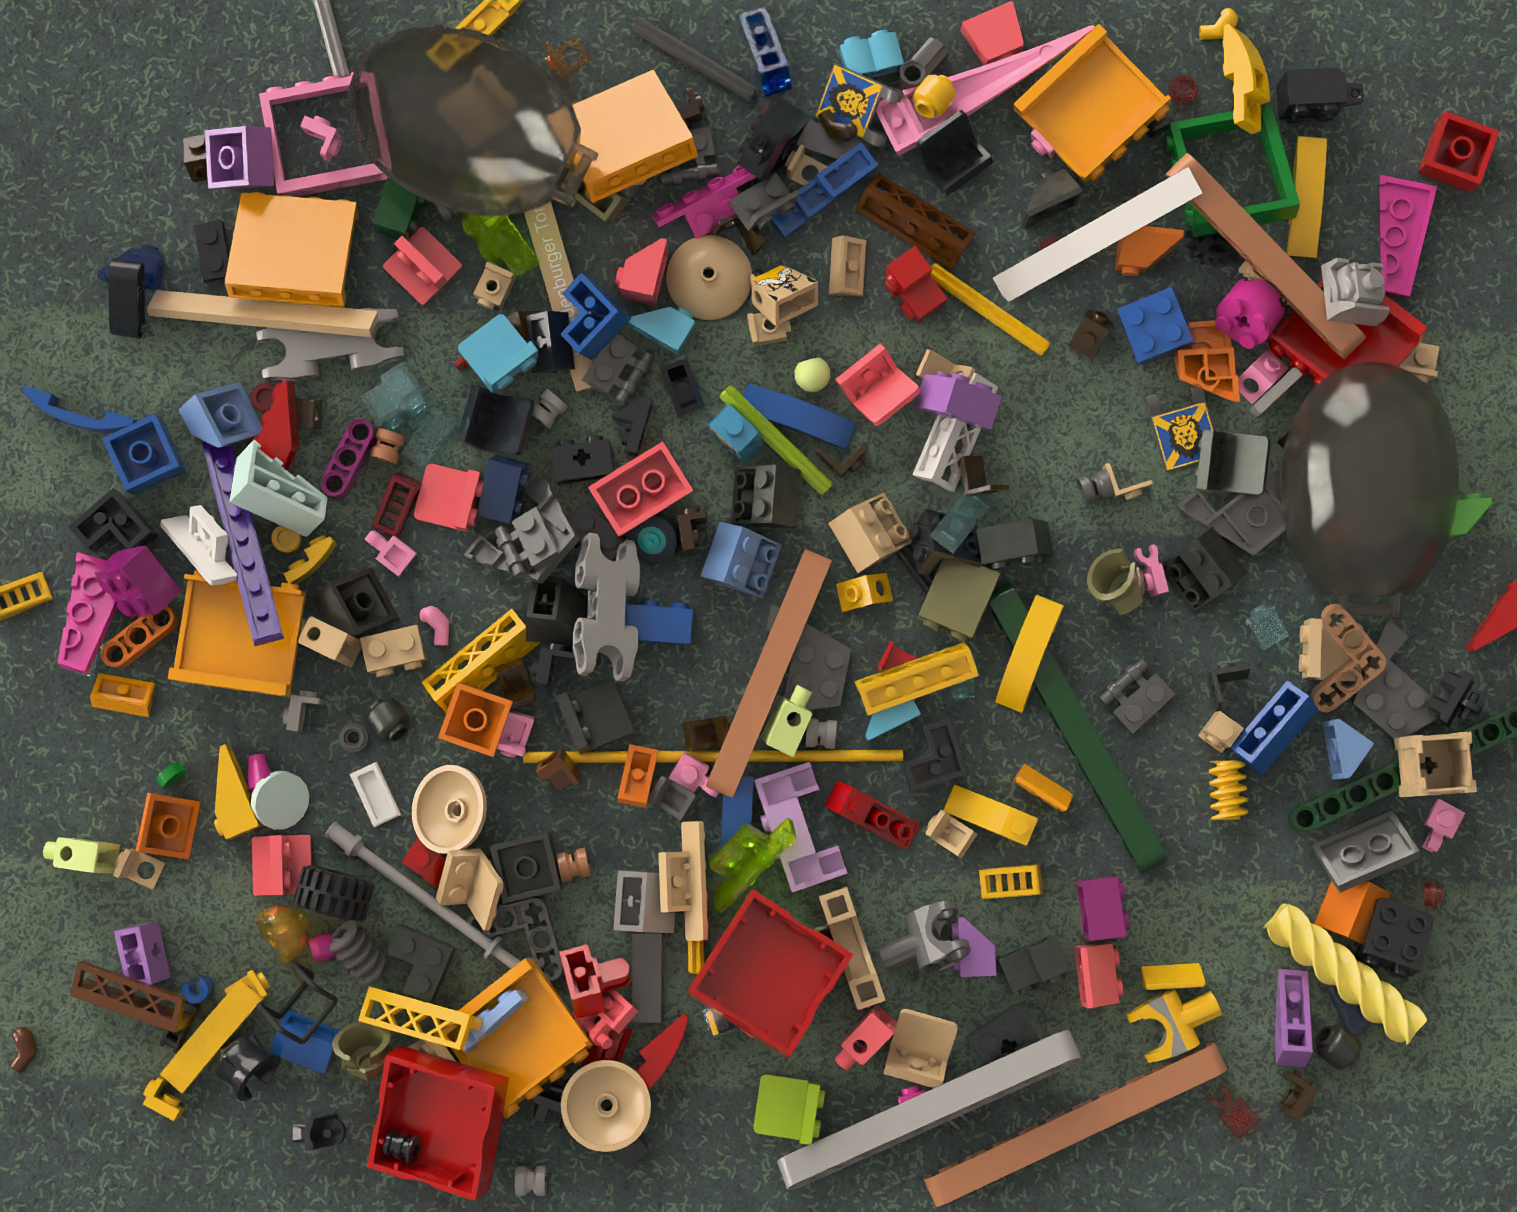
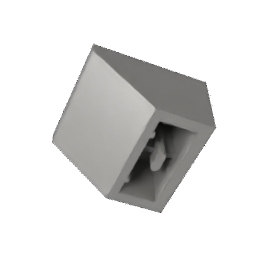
M618 870L613 930L674 933L676 912H661L659 873Z

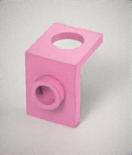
M1267 349L1238 378L1239 392L1251 404H1254L1289 368ZM1251 378L1255 380L1259 387L1258 391L1250 392L1247 390L1244 384L1245 379Z

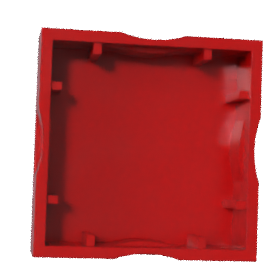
M752 889L686 994L785 1058H788L792 1055L813 1021L816 1010L824 997L834 987L852 958L853 953L822 933L802 925L789 912Z
M399 1046L386 1054L379 1092V1115L373 1129L367 1168L403 1179L422 1181L438 1190L476 1201L490 1190L509 1077L405 1046ZM391 1129L399 1131V1134L403 1132L411 1135V1138L415 1135L421 1136V1150L417 1160L412 1165L406 1163V1158L399 1160L393 1154L391 1156L383 1154V1145Z

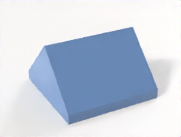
M1341 719L1322 722L1332 780L1350 778L1374 743Z

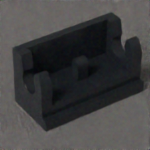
M544 311L526 316L528 340L538 350L537 363L532 367V373H558V370H574L573 347L561 335L570 324L568 312Z

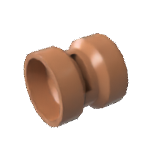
M378 428L375 435L377 442L375 446L371 447L369 456L397 465L399 459L398 450L399 447L403 446L406 437Z
M585 847L576 849L572 854H567L566 852L556 854L562 882L571 881L575 876H592L590 864L587 862L588 854Z

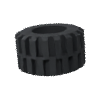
M313 865L303 866L293 902L299 907L345 920L362 921L366 919L375 885L367 879Z

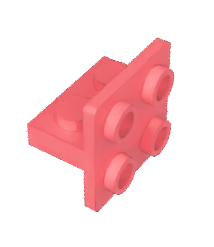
M420 227L416 234L410 237L409 242L401 236L394 243L398 250L383 264V268L422 306L426 305L462 268V264L424 227Z
M278 835L252 838L253 894L255 896L295 894L302 867L312 865L311 835Z

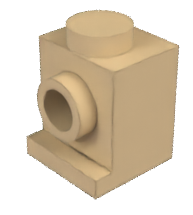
M487 262L473 293L475 298L479 299L477 304L492 311L494 307L502 310L516 280L514 273ZM491 282H495L498 285L494 291L487 289L488 284Z
M762 313L747 314L753 347L787 341L786 333L791 332L790 320L775 326L772 330H768L764 324L769 320Z
M1221 711L1214 712L1198 737L1222 753L1225 748L1232 746L1244 728Z

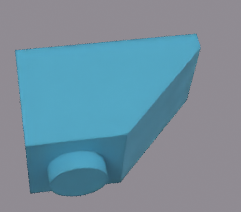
M667 307L632 316V319L628 322L630 328L676 355L680 354L696 327L695 321L692 320L693 315L681 307H678L677 310Z
M914 700L872 714L865 734L867 742L919 716L921 713Z

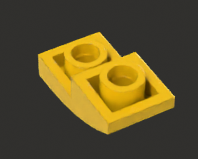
M323 535L309 542L310 547L304 550L309 561L305 562L304 559H301L289 566L290 570L284 573L287 582L298 584L319 569L337 545L335 539L332 537L326 538Z

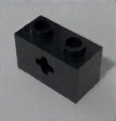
M603 436L588 437L586 442L576 444L574 440H563L557 442L558 446L551 447L557 485L602 479L614 471L611 444L609 439L604 440ZM580 453H585L586 457H591V459L586 460V465L581 466L579 461H575V459L580 458Z

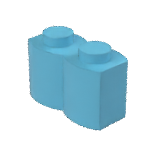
M886 29L872 33V37L868 39H861L860 36L850 37L844 40V44L840 45L839 53L843 66L869 78L899 72L904 64L896 32H888Z

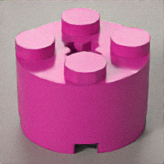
M1253 278L1252 281L1239 280L1218 305L1216 311V328L1247 349H1252L1255 345L1263 343L1285 313L1284 305L1282 307L1279 301L1281 296L1278 291L1269 283Z

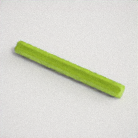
M728 386L721 393L720 398L739 412L760 433L762 439L792 468L801 470L800 476L819 494H824L832 486V481L733 386Z

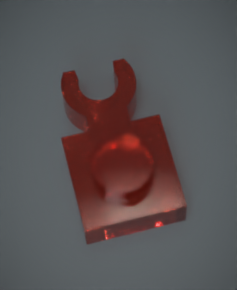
M1221 1084L1219 1088L1224 1092V1098L1221 1101H1216L1213 1096L1209 1095L1208 1100L1215 1107L1224 1110L1218 1115L1219 1119L1237 1139H1240L1261 1119L1241 1097H1238L1233 1102L1230 1090Z

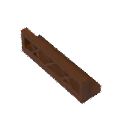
M880 173L866 188L855 209L951 270L954 269L964 250L976 234ZM880 185L881 187L888 190L889 193H885L884 191L877 188V186ZM903 202L909 203L914 208H909L908 206L904 205ZM927 217L933 218L938 223H933ZM952 232L957 233L965 239L962 241L961 239L954 236Z
M84 961L77 962L70 996L174 1033L189 1026L191 1014L183 1012L187 997ZM85 971L92 973L96 981L88 978L83 980ZM111 981L119 983L122 990L108 986L107 984ZM138 990L143 991L146 993L148 999L139 997L137 995H134L133 993ZM165 999L176 1003L175 1009L162 1005L159 1002Z

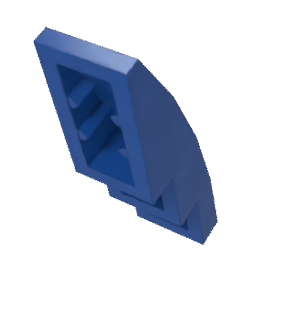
M861 142L800 188L798 191L801 195L795 202L796 207L784 216L780 213L774 216V220L771 222L782 238L785 239L845 194L879 165Z

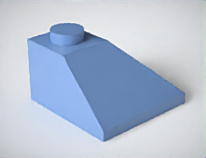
M240 382L197 393L179 409L191 435L218 448L259 436L263 428Z

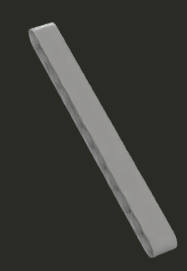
M1070 1030L1051 1035L780 1158L777 1164L787 1190H795L1077 1064L1082 1060V1057Z

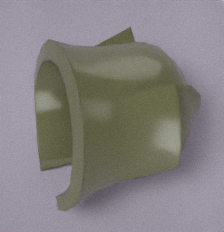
M1124 549L1109 550L1094 560L1087 574L1088 589L1093 596L1105 601L1112 608L1117 609L1119 615H1124L1134 610L1143 602L1145 593L1144 574L1139 567H1135V562L1130 564Z
M355 1022L341 1029L332 1042L333 1051L342 1059L341 1070H347L354 1077L368 1082L382 1074L385 1056L393 1051L389 1044L391 1036L389 1030L363 1022Z

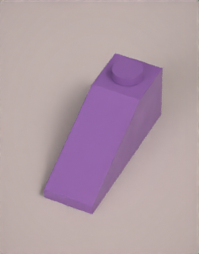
M1278 969L1275 1019L1276 1065L1306 1067L1313 1053L1308 971Z

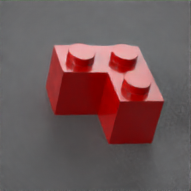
M914 246L887 265L884 286L892 297L897 295L903 303L900 307L909 320L914 318L917 323H920L944 306L948 298L931 277L932 268L917 247Z

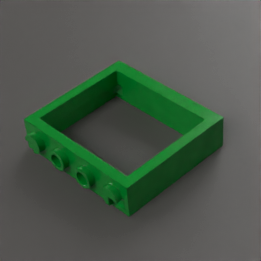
M1271 104L1262 105L1261 131L1259 133L1279 200L1242 207L1258 225L1294 219L1300 206ZM1233 111L1170 123L1168 133L1164 135V139L1166 142L1165 150L1166 152H1171L1173 159L1170 161L1171 168L1187 153L1183 139L1240 129L1241 127L1234 123ZM1189 201L1185 203V223H1188V227L1191 226L1194 237L1219 233Z

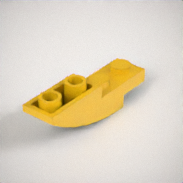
M1228 23L1224 25L1223 72L1225 77L1234 82L1233 119L1236 125L1248 133L1254 134L1261 131V105L1270 102L1268 77L1263 60L1254 44L1245 34Z

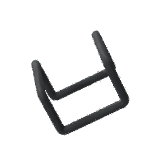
M291 961L290 966L300 975L304 982L279 1013L261 1003H258L256 1007L280 1034L299 1044H305L335 1007L338 998L313 982V971L295 961ZM309 985L314 991L332 1001L303 1038H300L285 1030L274 1018L281 1019Z

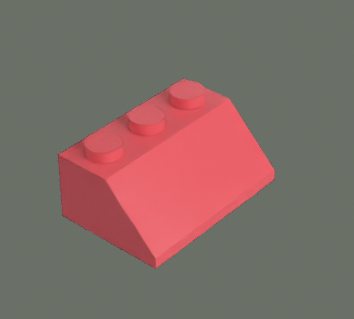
M663 441L588 487L618 537L694 491Z

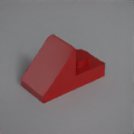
M417 838L401 863L424 877L423 880L438 888L446 856L430 850Z

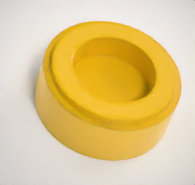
M281 525L277 526L272 533L273 546L280 552L292 553L301 545L302 536Z

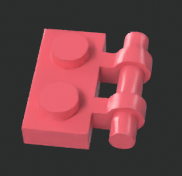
M616 990L601 993L605 1012L576 1019L583 1030L589 1034V1039L603 1049L610 1048L613 1043L608 1037L610 1030L613 1029L620 1034L639 1012ZM599 1015L601 1020L595 1024L594 1019Z

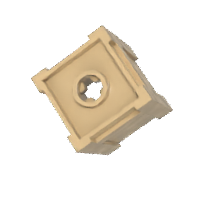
M1471 732L1394 738L1395 750H1398L1401 785L1398 786L1399 797L1477 792L1476 780H1473L1469 745L1472 744ZM1425 757H1429L1430 761L1435 763V768L1431 770V774H1427L1426 769H1421L1420 763L1425 762Z

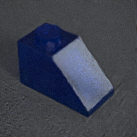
M141 245V249L131 247L117 257L118 259L144 263L145 289L160 290L166 257L161 252H158L159 248L150 245ZM110 263L100 269L97 277L104 283H108Z

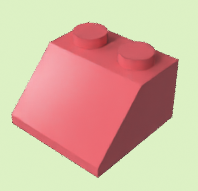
M661 238L629 257L625 261L624 268H618L615 284H617V290L620 291L622 299L653 307L656 306L669 254L666 239Z
M1110 942L1074 946L1081 1005L1086 1008H1095L1119 1003V996L1123 995L1122 979L1116 977L1115 966H1120L1118 948H1113V943Z

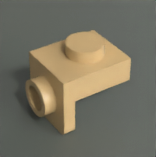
M940 810L938 815H934L931 818L926 831L927 836L959 858L963 857L978 835L943 810Z

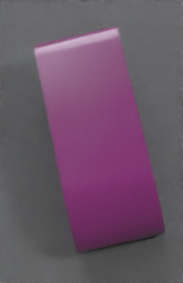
M356 419L350 423L322 477L321 488L332 499L339 500L347 497L369 456L371 447L376 442L375 435L377 431L365 419ZM361 427L369 428V435L366 439L361 441L356 439L358 429ZM348 453H355V463L351 466H344L343 457ZM342 479L343 486L341 490L331 492L329 486L332 480Z

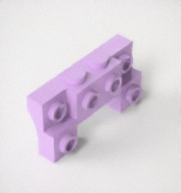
M810 762L754 780L765 814L760 816L765 833L771 831L775 841L769 844L775 860L781 859L792 893L848 874L838 845L816 853L797 798L819 790Z

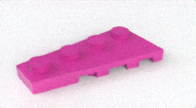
M1385 175L1379 176L1380 263L1384 266L1380 273L1384 278L1385 294L1406 299L1410 298L1437 186Z
M77 552L75 560L77 565L71 583V599L68 602L66 611L68 616L66 627L63 628L57 663L61 668L88 675L118 607L114 598L100 587L99 580L94 575V572L106 560Z

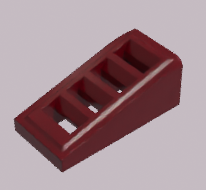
M400 472L392 474L371 527L399 538L418 498L422 482ZM401 484L409 488L410 492L407 493L397 487ZM395 494L406 499L405 504L392 499L393 495ZM388 505L401 510V514L398 515L387 510ZM383 516L397 521L396 526L388 524L392 527L390 528L380 522Z

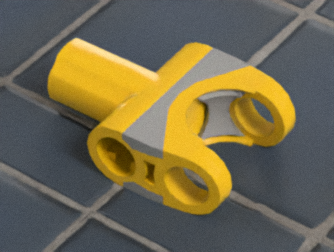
M1172 989L1147 1000L1127 1013L1126 1016L1129 1023L1143 1018L1144 1020L1155 1019L1163 1024L1165 1030L1163 1031V1037L1158 1044V1048L1144 1055L1147 1063L1178 1056L1200 1045L1194 1028L1222 1016V1013L1211 991L1182 1004L1176 989Z

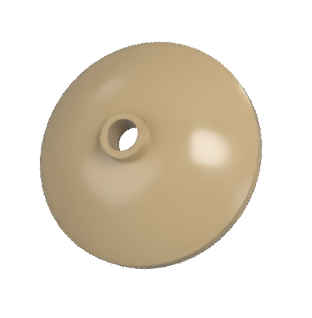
M704 235L698 239L692 238L686 241L674 252L667 267L666 283L671 299L677 307L687 310L696 319L718 320L733 314L744 304L752 286L750 283L752 270L747 256L734 242L721 236ZM711 269L714 271V276L706 278L703 275L704 271Z
M445 765L436 768L421 781L412 803V822L418 838L427 848L438 853L447 854L448 850L466 849L476 840L483 828L487 812L486 795L481 782L470 770L455 765Z
M601 1060L585 1065L570 1078L563 1091L561 1113L568 1132L577 1142L595 1151L610 1152L630 1145L642 1134L650 1117L651 1099L646 1083L634 1069L621 1062ZM605 1099L610 1100L613 1104L610 1111L603 1110L601 1106Z

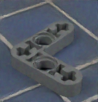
M529 898L498 907L496 917L492 921L497 931L491 933L490 928V930L482 929L481 932L490 938L525 928L532 957L541 970L546 965L544 956L538 959L537 953L547 952L554 948L555 955L550 954L549 957L551 963H557L558 968L554 970V976H550L548 972H544V975L549 981L558 979L563 972V965L545 902L539 898ZM534 902L536 907L541 906L542 912L538 913L539 922L546 920L547 926H538L530 930L529 924H535L533 916H527L526 910L530 909V903ZM505 910L510 911L514 916V922L508 928L502 927L498 923V915ZM474 915L468 917L466 921L469 924L474 925L473 920L476 918ZM538 931H546L550 936V943L545 948H540L534 943V936Z

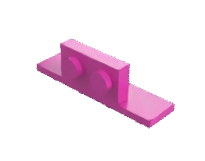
M738 166L733 170L732 174L724 178L717 177L708 182L707 187L699 191L692 190L682 196V200L674 204L667 203L660 206L656 210L657 213L651 216L658 227H661L684 215L693 235L698 239L710 233L718 221L736 214L729 205L730 200L739 195L736 188L756 178V176Z

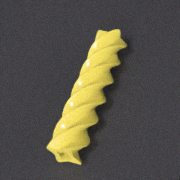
M1283 903L1273 917L1264 925L1263 928H1267L1272 942L1281 947H1290L1295 961L1304 966H1313L1319 981L1326 985H1336L1341 999L1349 1004L1360 1005L1364 1018L1372 1023L1383 1024L1387 1037L1392 1041L1400 1043L1406 1041V1045L1409 1044L1416 1032L1426 1023L1427 1018L1418 1006L1404 1000L1395 987L1381 981L1375 971L1368 965L1358 962L1349 949L1333 942L1328 932L1322 927L1310 923L1308 917L1299 908Z

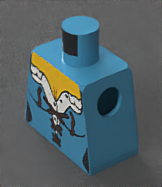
M730 404L726 405L705 426L744 464L765 444L760 433Z

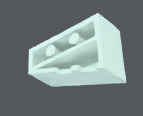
M253 440L236 459L230 503L307 537L325 519L327 497L300 475L294 477L281 467L283 464L281 460L277 457L274 460L259 449L261 445Z

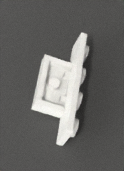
M201 505L190 507V517L183 515L161 520L160 526L209 585H222L237 580V573L225 560L226 548L229 544L228 535L215 522L213 516L209 515Z

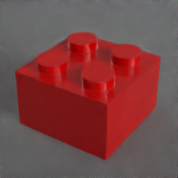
M1444 111L1435 122L1417 173L1472 193L1482 182L1499 131Z

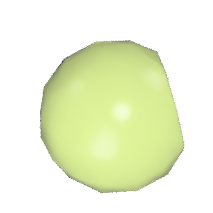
M821 358L802 361L797 364L794 370L795 381L798 386L811 393L822 390L828 385L831 378L830 368L827 362Z

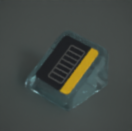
M710 1008L703 1010L711 1039L740 1030L739 1027Z

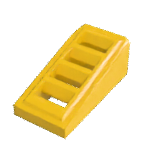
M43 572L0 586V597L4 596L8 607L2 609L0 605V621L53 599ZM37 582L42 594L41 596L36 597L31 583ZM24 586L30 597V600L27 601L24 600L20 590ZM10 592H15L19 604L13 605L9 595Z
M1040 864L979 870L982 899L1030 896L1043 893ZM1026 872H1031L1032 888L1027 889ZM1014 873H1019L1020 889L1015 890ZM1002 874H1007L1008 891H1003ZM989 875H995L997 892H991Z

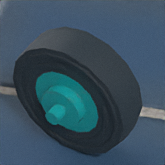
M658 513L628 531L627 540L635 542L639 561L655 565L668 561L678 549L680 537L679 530L674 521L666 515Z

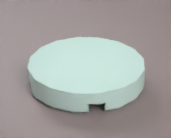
M275 771L257 783L252 793V811L263 825L274 830L286 829L295 825L304 816L309 804V792L307 785L297 775L288 771Z

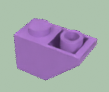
M956 917V923H951L952 941L958 939L968 940L971 951L965 958L953 965V971H959L960 977L996 976L995 945L964 917Z

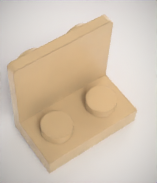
M481 848L448 850L436 895L437 902L440 906L467 904L482 929L490 930L492 921L497 914L496 907L499 896L503 892L502 878L499 877Z

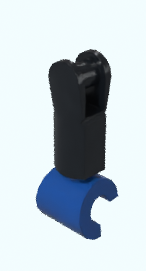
M208 975L201 977L198 982L201 988L200 993L196 992L193 983H183L182 994L187 997L183 1012L191 1014L189 1026L179 1030L181 1031L179 1038L172 1035L171 1031L166 1030L159 1043L160 1046L164 1047L167 1045L173 1048V1052L176 1054L181 1049L200 1009V1005L197 1003L209 999L214 993V982Z

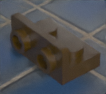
M700 508L685 509L682 511L683 514L677 517L682 557L694 555L695 548L699 547V535L696 525L706 524L708 518L707 511L700 512Z
M1296 1070L1293 1073L1284 1071L1281 1076L1296 1085L1294 1090L1289 1088L1280 1101L1283 1105L1280 1111L1290 1118L1299 1121L1318 1091L1312 1087L1314 1081Z

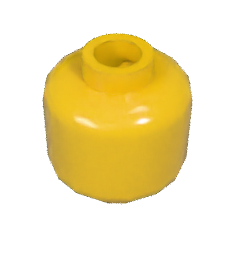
M928 75L923 79L913 95L915 109L919 114L929 119L942 117L956 98L952 81L944 75Z

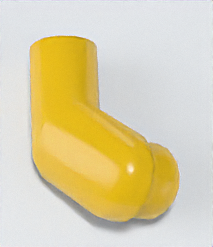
M1231 8L1224 9L1215 25L1199 26L1200 40L1223 39L1224 25L1229 23L1235 28L1238 22V15Z

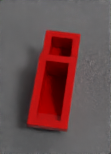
M686 1012L639 1051L646 1061L635 1071L642 1077L648 1090L666 1070L678 1049L689 1019Z

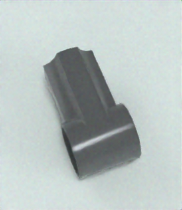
M930 37L911 60L906 61L902 65L899 75L901 90L919 86L924 78L934 73L949 55V51L938 39ZM907 74H915L919 79L917 81H909L905 76Z

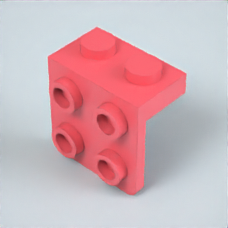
M878 344L835 379L849 402L876 426L887 421L920 393L919 386L896 366L886 348L881 344Z
M428 464L424 472L414 510V517L420 521L469 533L471 526H475L478 518L476 505L478 497H481L484 482L483 475L473 470L464 472L436 464Z

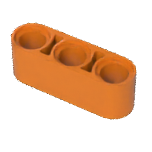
M166 606L158 614L139 617L102 647L101 658L103 662L108 666L118 669L129 666L178 627L179 615L177 611ZM167 611L170 615V620L167 625L160 626L158 617L162 612ZM144 629L147 636L146 640L142 644H137L135 634L139 630ZM120 647L123 651V657L119 662L115 663L112 659V652Z

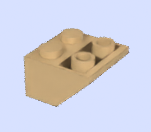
M885 493L849 508L828 523L857 573L876 565L905 546L912 544L907 528L901 522Z

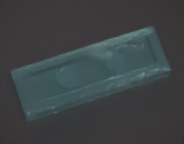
M963 493L934 529L930 537L954 554L989 509V506L976 496H965Z

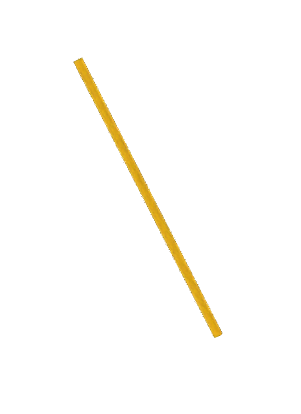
M753 750L748 762L903 761V750H796L794 757L779 750ZM555 751L525 752L523 763H538ZM565 751L574 763H625L628 751H589L580 755L578 751ZM658 751L656 763H677L684 751ZM690 751L687 753L702 762H716L720 751Z

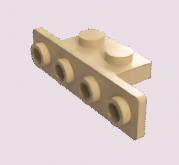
M703 821L682 822V852L658 853L661 912L684 911L686 940L702 941L708 939L709 928L707 920L708 895L706 891Z

